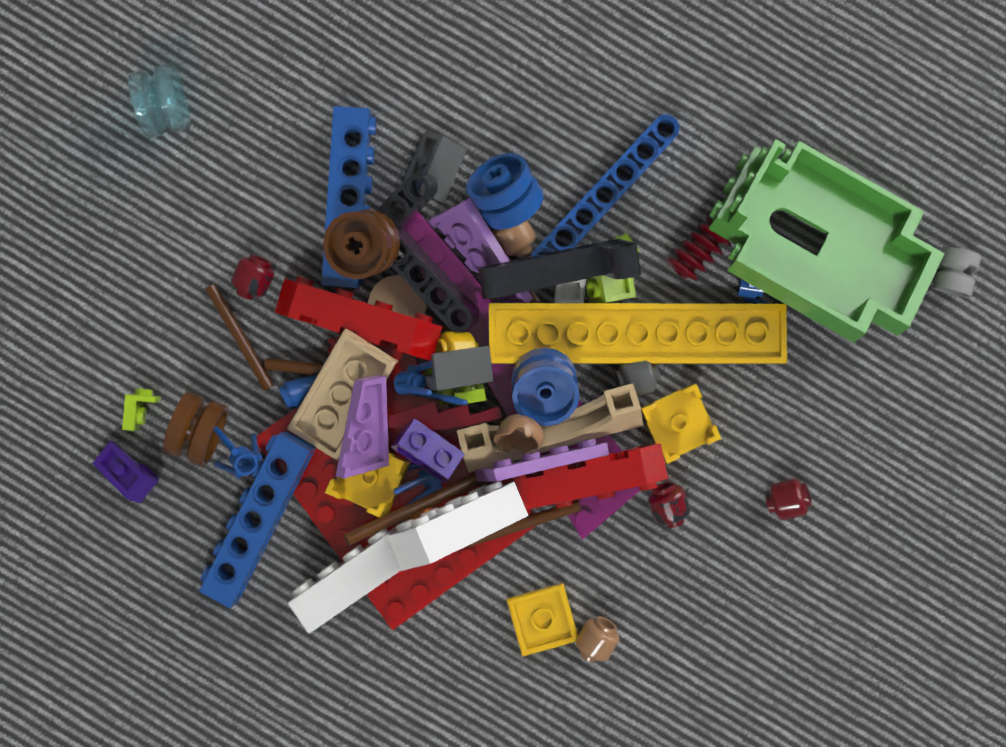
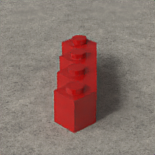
M297 276L296 281L284 279L274 313L341 334L345 329H348L367 342L429 361L432 360L431 355L435 353L442 326L431 323L433 317L417 312L414 317L392 311L393 305L378 300L375 301L374 305L352 299L354 293L336 288L335 293L313 287L314 281Z
M661 443L504 479L501 480L502 485L511 482L515 483L527 513L531 514V509L552 504H555L556 508L573 505V500L596 495L598 500L614 497L615 491L639 487L640 491L657 488L656 482L668 479Z

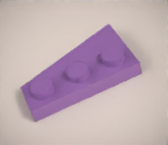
M375 375L354 381L336 471V477L347 478L389 466L386 376Z

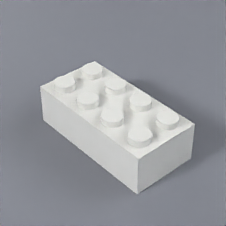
M500 480L490 485L476 488L464 497L460 496L445 503V506L422 513L421 517L417 519H411L397 525V532L387 536L400 569L403 571L431 564L527 517L528 513L515 483L511 482L502 485Z
M395 527L390 531L384 529L375 533L367 540L368 546L363 548L359 544L342 557L344 560L342 564L338 565L336 561L317 575L319 579L316 582H313L310 578L292 592L294 598L288 602V605L308 634L401 571L387 536L397 532Z

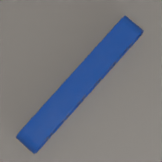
M667 114L656 118L542 241L531 256L576 247L674 141L680 128L677 119ZM662 123L668 124L672 128V135L662 137L657 131V126ZM647 145L652 150V157L649 159L640 158L637 154V147ZM620 167H627L632 172V178L628 181H622L617 177L616 170ZM599 189H608L612 194V200L608 203L598 201L596 192ZM580 210H587L592 215V222L587 225H581L576 220V213ZM559 232H567L572 237V243L567 247H561L556 243L555 236Z

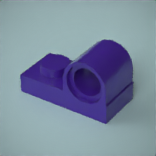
M113 441L107 444L92 463L126 499L141 503L160 480L151 469L136 462L118 443Z

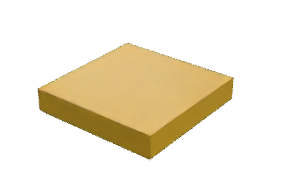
M563 582L506 598L522 657L576 642L578 634Z

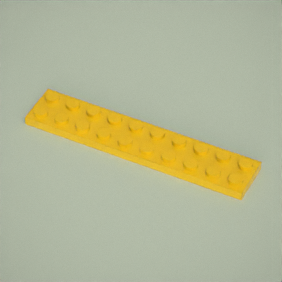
M488 304L491 364H516L521 356L539 348L556 349L567 355L573 364H623L644 360L651 364L787 363L786 304Z

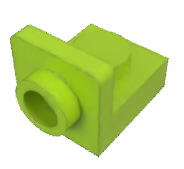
M602 275L586 279V291L591 303H608L636 297L633 277L616 280Z
M484 383L454 388L455 397L465 399L468 403L486 401Z
M136 388L134 394H125L122 430H141V425L145 424L147 415L143 402H160L161 396H153V390Z

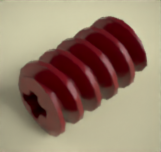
M706 217L709 225L705 223L698 225L701 234L692 231L690 233L692 242L682 241L681 245L684 251L680 249L673 251L676 260L670 257L665 259L671 269L684 280L690 278L697 281L698 277L695 270L697 269L705 273L707 270L703 262L707 261L714 264L715 261L711 254L713 252L719 255L723 254L719 245L722 243L728 247L731 246L729 240L708 229L713 221L709 217Z

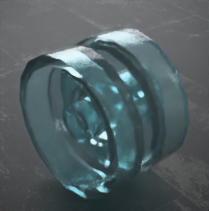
M171 63L156 67L153 78L146 70L129 74L128 85L132 105L141 130L147 138L163 135L166 130V124L174 132L190 128V113L179 75Z

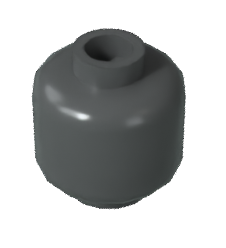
M644 360L619 364L618 371H614V378L617 387L633 383L637 397L655 391L656 381L660 380V372L656 364H651Z

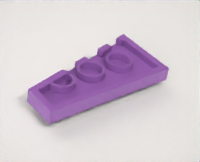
M470 197L427 221L433 229L438 227L446 236L444 241L451 249L456 247L467 259L464 264L471 272L479 273L478 268L510 261ZM529 291L496 298L499 303H529L533 299Z
M594 438L577 442L578 447L568 449L567 445L550 448V454L540 456L538 451L521 455L522 460L512 462L511 458L497 460L493 462V466L475 470L477 482L500 481L609 455L607 443H596Z

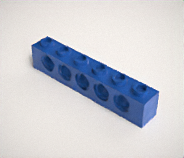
M333 107L325 231L332 220L343 213L371 209L370 206H366L367 194H372L373 178L368 176V167L374 164L375 148L370 147L371 135H376L377 118L372 117V112L369 108ZM352 133H359L362 136L360 144L355 147L348 146L346 143L347 137ZM351 162L358 163L360 166L359 172L352 177L346 176L344 173L346 165ZM350 191L357 193V202L353 206L343 205L342 198L345 193ZM323 251L321 286L360 290V283H365L366 278L354 280L341 276L331 268Z
M288 431L281 432L277 436L273 435L265 449L269 453L265 461H260L253 472L252 477L256 479L252 487H247L239 500L242 507L238 514L234 513L226 526L229 533L225 540L221 539L213 552V555L217 557L212 566L208 565L200 578L203 584L199 592L228 608H232L240 601L316 450L315 446ZM278 458L283 459L287 463L286 473L280 472L277 469L276 461ZM264 485H269L274 490L273 499L267 498L264 495ZM251 511H255L260 515V525L252 522L250 518ZM238 537L246 540L248 544L247 550H242L238 546ZM225 563L233 566L234 576L226 573L224 569Z

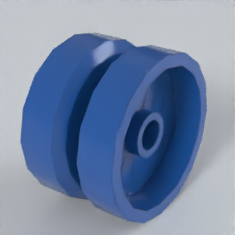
M515 153L500 154L490 158L471 174L466 185V192L476 207L479 208V212L490 228L497 230L510 229L522 224L535 214L544 199L543 190L532 175L527 162L521 155Z
M539 348L531 350L519 358L513 367L511 375L512 399L515 410L520 415L532 418L540 426L556 425L568 419L576 410L580 397L575 365L569 357L556 349Z

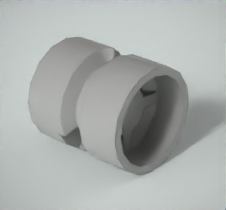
M943 247L942 252L945 254L939 264L942 270L936 272L933 289L951 295L972 297L975 279L972 277V274L978 272L982 256L965 249Z

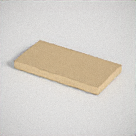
M345 329L287 430L338 461L354 381L375 375L386 376L387 380L398 360L350 330Z

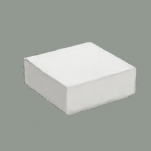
M586 279L556 285L554 303H584Z

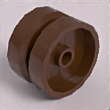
M365 209L343 213L332 220L325 231L323 240L324 254L331 268L341 276L354 280L368 278L380 274L392 266L399 253V233L393 221L382 212Z
M186 392L177 404L168 424L163 441V453L179 458L187 452L190 463L206 467L220 442V438L214 432V428L219 427L222 432L224 431L229 412L228 406L212 401L205 407L202 396Z

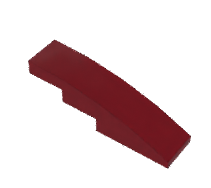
M436 401L388 416L387 421L388 427L403 429L407 422L416 419L430 430H442L473 426L503 418L500 406L471 415L468 404L439 412Z

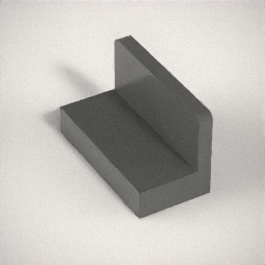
M425 131L403 182L411 175L431 174L438 184L437 193L433 199L444 203L467 151L466 148L443 135ZM418 180L416 182V190L424 194L426 186L423 181Z
M484 345L433 353L431 355L433 375L425 376L426 388L433 390L492 382L490 348Z

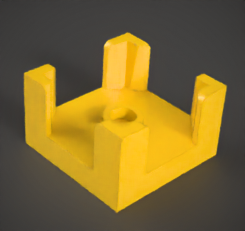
M690 384L641 407L642 417L655 444L661 443L666 464L679 459L680 455L701 445H709L722 439L716 425L712 424L700 399L702 395L697 384Z
M389 452V466L347 478L337 477V479H331L325 493L338 499H347L366 508V512L380 518L389 513L397 495L394 494V489L401 486L411 461Z

